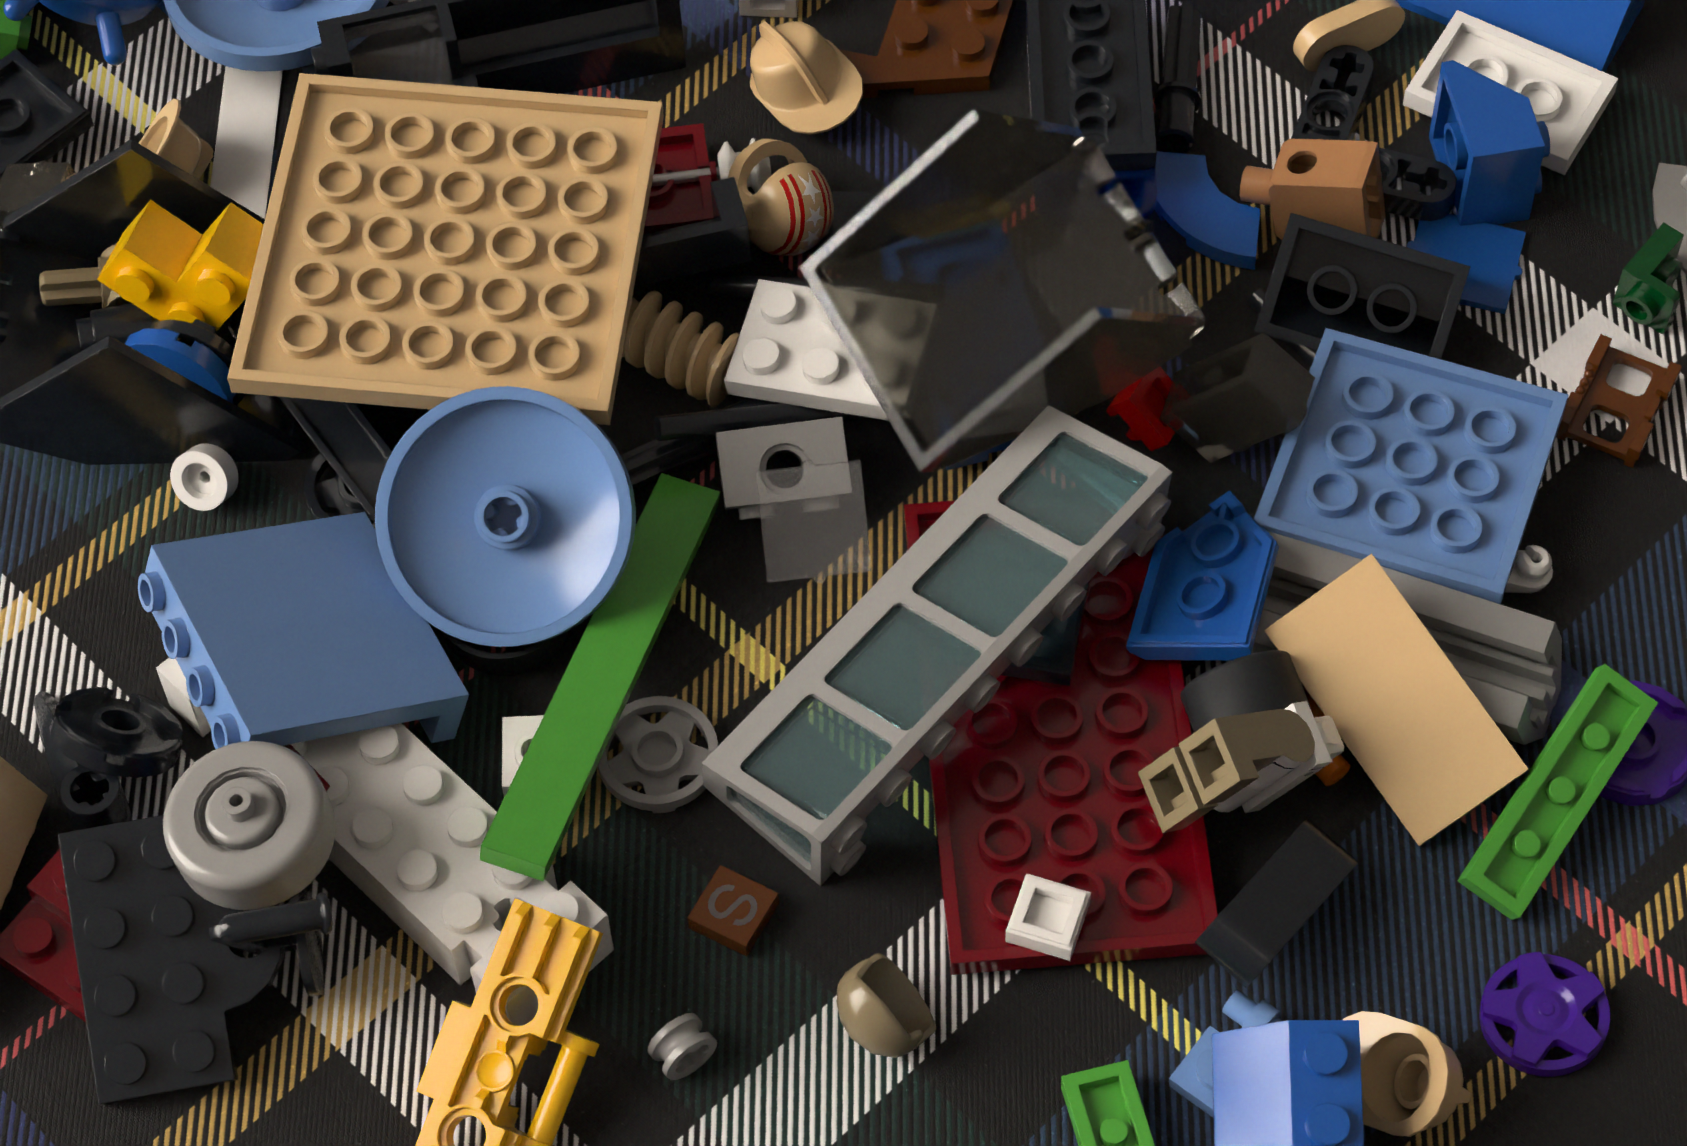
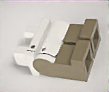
M1303 701L1292 703L1285 709L1214 718L1180 742L1179 747H1173L1139 771L1138 774L1162 833L1184 829L1212 809L1219 812H1230L1242 805L1245 813L1261 810L1333 762V758L1344 752V744L1333 718L1329 715L1314 718L1308 702Z

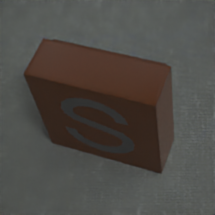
M720 865L687 917L688 928L747 957L779 905V894Z

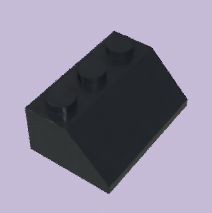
M1291 213L1254 331L1318 350L1324 331L1328 328L1441 359L1471 266Z

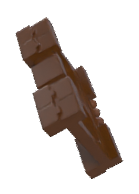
M1600 334L1586 362L1583 378L1580 380L1575 393L1571 392L1567 400L1556 438L1563 441L1566 438H1570L1625 460L1623 465L1633 468L1652 432L1654 425L1652 422L1658 409L1662 410L1669 398L1682 366L1670 361L1666 369L1610 347L1612 338ZM1624 364L1647 373L1651 377V381L1645 393L1641 396H1634L1608 385L1606 380L1613 366ZM1601 410L1624 419L1628 423V428L1622 440L1612 443L1587 433L1583 426L1590 412Z

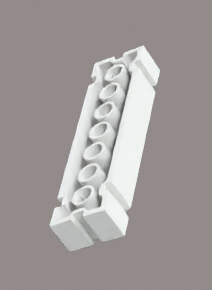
M167 658L156 667L168 703L200 736L204 737L211 731V726L201 707H195L192 704L187 692L186 678L177 660ZM402 723L291 744L330 785L327 794L335 814L336 831L333 848L328 859L460 986L472 976L477 993L515 898L603 933L589 971L614 950L608 915L571 880L558 891L553 865H551L543 882L480 861L482 842L497 812ZM519 987L509 995L505 1009L510 1022L522 1026L529 1023L535 1017L538 1011V998L530 987Z

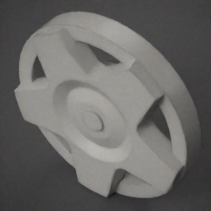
M653 696L635 700L626 704L598 764L600 777L608 791L629 806L652 811L653 813L675 811L677 807L683 806L697 798L706 789L703 786L702 762L718 747L717 735L706 715L686 701L667 696ZM648 713H667L655 724L649 723L640 717ZM695 726L704 735L708 749L690 742ZM616 735L624 749L621 753L607 761L610 743ZM693 780L687 786L678 790L681 781ZM642 786L645 794L633 791L628 787Z

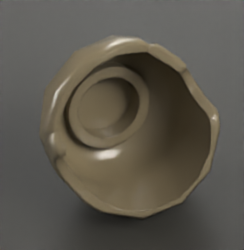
M876 953L870 958L854 965L841 978L837 987L836 1000L840 1021L850 1038L870 1053L892 1058L901 1057L916 1049L934 1034L936 1023L925 1001L901 969L887 956Z

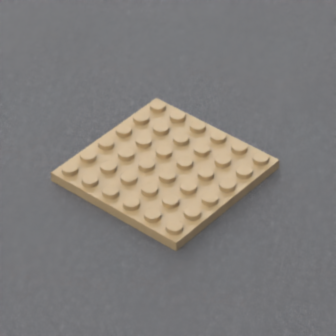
M299 73L227 377L231 392L431 410L445 400L465 392L488 387L511 386L549 394L578 408L596 424L610 425L664 118L662 102Z

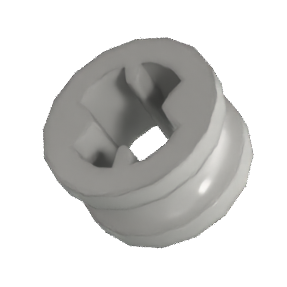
M686 1013L667 1023L655 1034L648 1045V1053L652 1059L664 1061L662 1071L670 1080L681 1079L696 1071L710 1058L717 1047V1040L710 1032H700L702 1021L694 1013Z

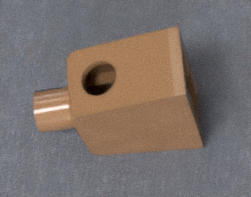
M1289 139L1282 144L1274 169L1249 165L1245 167L1240 184V199L1244 202L1270 205L1274 232L1281 240H1283L1291 213L1378 239L1385 219L1378 142Z

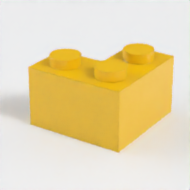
M150 200L121 235L97 280L119 294L123 299L131 302L159 321L179 320L193 323L197 319L214 326L217 331L247 297L264 224L230 202L202 235Z

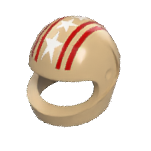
M771 138L761 139L742 150L733 162L728 178H735L749 225L750 241L763 252L771 255L795 256L814 248L828 233L834 220L833 196L824 175L817 167L807 163L803 154L795 146L787 142ZM769 156H785L789 165L773 173L758 192L752 195L748 191L747 180L753 168Z

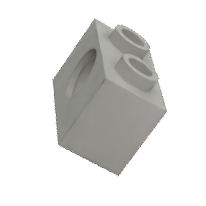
M842 417L716 432L725 510L738 509L739 520L777 516L776 504L801 501L802 512L839 508L838 496L849 495L852 492ZM789 453L798 459L802 467V475L797 484L792 487L781 488L774 485L768 479L766 463L773 455Z

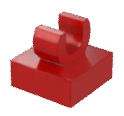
M1152 360L1137 367L1125 387L1116 394L1106 412L1110 417L1119 414L1130 427L1126 436L1130 440H1141L1150 451L1168 445L1193 405L1155 360Z

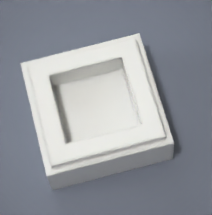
M1026 873L1006 929L1005 942L1070 961L1090 905L1091 892Z

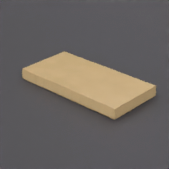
M1372 553L1264 630L1278 650L1289 653L1303 686L1324 715H1329L1333 718L1341 739L1418 846H1422L1529 770Z

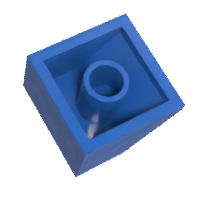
M1454 60L1442 62L1429 140L1436 161L1450 167L1457 179L1455 205L1452 209L1453 214L1457 215L1460 226L1484 222L1498 225L1529 220L1534 195L1540 194L1542 190L1540 170L1542 159L1550 154V137L1545 122L1536 120L1528 97Z

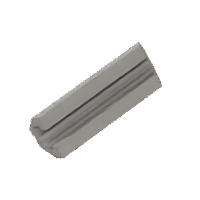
M1267 531L1277 541L1279 550L1251 654L1278 650L1264 630L1362 561V559ZM1381 566L1508 740L1523 745L1544 738L1550 723L1551 712L1557 703L1561 691L1562 637L1556 623Z

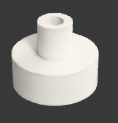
M205 443L195 445L174 461L170 479L175 494L184 504L196 510L207 511L216 508L234 494L238 485V471L233 459L225 450L216 445Z

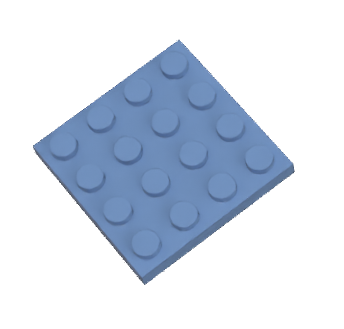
M1326 328L1254 520L1260 527H1264L1269 532L1362 560L1372 553L1380 566L1501 604L1565 412L1568 394Z

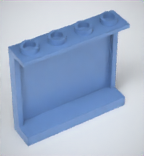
M365 512L151 545L145 573H142L138 579L139 599L143 609L146 612H152L162 631V641L166 654L170 659L177 660L186 678L187 692L192 704L195 707H201L210 724L215 749L243 741H265L283 746L419 720L431 743L455 739L469 693L429 623L407 604L391 581L381 558L376 530Z

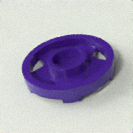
M1531 952L1519 955L1518 958L1504 964L1492 975L1482 994L1479 1018L1485 1040L1493 1052L1505 1063L1527 1074L1555 1077L1583 1068L1598 1055L1608 1034L1610 1007L1605 989L1592 972L1560 956ZM1553 972L1562 974L1569 978L1564 980L1558 979L1555 977ZM1517 975V988L1499 990L1505 982ZM1592 1006H1595L1597 1012V1031L1583 1016ZM1494 1023L1510 1027L1514 1030L1513 1048L1501 1037ZM1553 1047H1560L1574 1054L1558 1060H1543Z

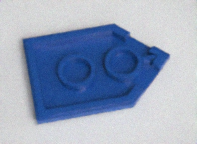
M1230 490L1208 505L1211 510L1208 514L1183 531L1176 527L1155 544L1126 645L1130 653L1145 660L1232 661L1252 653L1279 546L1264 527H1260L1246 512L1243 504Z

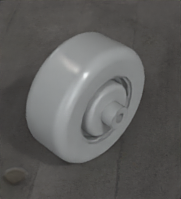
M265 741L232 743L215 749L198 759L182 774L174 785L168 797L163 817V834L166 847L188 885L207 901L235 910H254L274 906L304 890L325 866L333 848L336 831L332 803L312 766L296 752L284 746Z

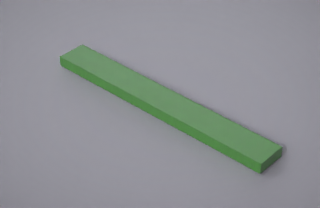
M661 473L635 526L634 542L624 573L606 601L593 613L482 842L480 861L544 882L719 505L720 491Z

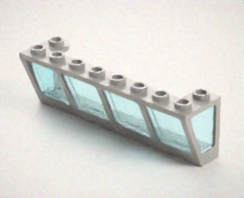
M1048 405L702 762L703 786L818 885L821 886L834 871L839 876L846 874L857 863L866 849V845L860 839L866 830L867 823L865 820L870 812L880 802L885 807H888L901 796L912 779L908 772L924 755L932 760L947 747L956 733V728L953 725L968 709L977 713L985 707L1000 686L997 678L1012 662L1020 667L1032 657L1044 638L1040 632L1055 617L1060 621H1064L1077 609L1087 592L1083 587L1097 572L1106 576L1116 568L1122 559L1128 558L1134 552L1143 557L1155 546L1165 531V526L1161 524V521L1171 504L1167 494L1172 471L1148 456Z

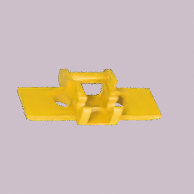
M514 899L472 1006L452 1000L416 1092L431 1097L434 1100L415 1146H455L453 1141L455 1128L460 1121L470 1116L478 1118L485 1127L486 1140L484 1146H554L552 1144L588 1055L595 1057L600 1045L593 1040L566 1030L603 933L519 899ZM528 986L537 995L538 1011L533 1020L520 1026L510 1022L505 1009L506 1001L515 989ZM550 1040L561 1044L562 1047L527 1133H524L515 1128L519 1108L509 1104L510 1097L528 1055L540 1056Z

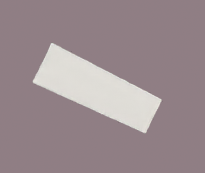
M226 66L210 187L265 219L283 70L248 71Z

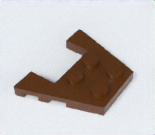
M896 0L877 56L839 50L853 63L863 79L862 99L878 98L880 90L913 88L914 95L989 91L1017 0Z

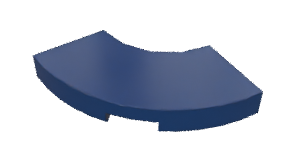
M1157 151L1156 166L1149 168V175H1145V182L1149 199L1161 221L1166 220L1174 230L1186 239V245L1196 252L1223 264L1255 270L1261 209L1237 203L1219 191L1208 175L1205 155Z

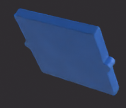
M1448 214L1442 219L1434 221L1419 220L1414 241H1409L1406 247L1471 266L1459 304L1505 314L1513 282L1520 279L1522 275V268L1518 266L1526 232L1486 222L1460 226L1457 215Z

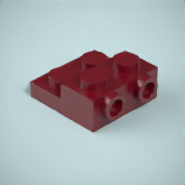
M59 849L26 886L32 899L0 934V965L86 1022Z

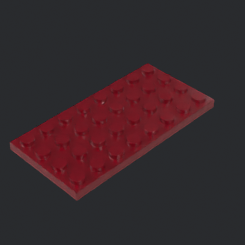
M1141 486L1123 488L1134 495ZM1102 489L1018 495L1007 507L1070 542L1083 546L1099 532L1122 505ZM956 500L904 504L907 551ZM995 520L970 544V546L1066 560ZM1154 547L1143 557L1134 552L1128 558L1122 559L1108 575L1103 576L1100 572H1097L1090 579L1070 686L1000 675L997 678L1000 686L992 699L977 713L968 709L953 725L956 728V733L947 747L936 758L929 759L951 975L1207 954L1195 941L1214 921L1218 913L1204 816L1182 830L1162 833L1138 774L1139 771L1173 747H1179L1180 742L1192 735L1190 721L1180 697L1181 692L1185 688L1181 660H1145L1130 653L1126 647ZM963 553L921 595V597L949 613L951 612ZM914 613L925 715L967 669L941 665V653L946 631ZM1026 873L1091 892L1090 905L1070 961L1005 942L1006 929Z

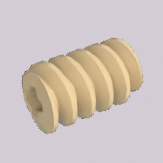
M655 290L648 292L640 302L632 298L622 357H625L626 362L635 368L645 367L646 372L656 379L666 378L667 383L676 389L686 388L687 393L697 400L707 399L711 407L719 405L728 395L724 379L740 334L737 332L731 334L722 345L724 327L720 323H711L701 334L703 316L694 311L680 323L683 315V306L679 302H669L660 313L663 296Z

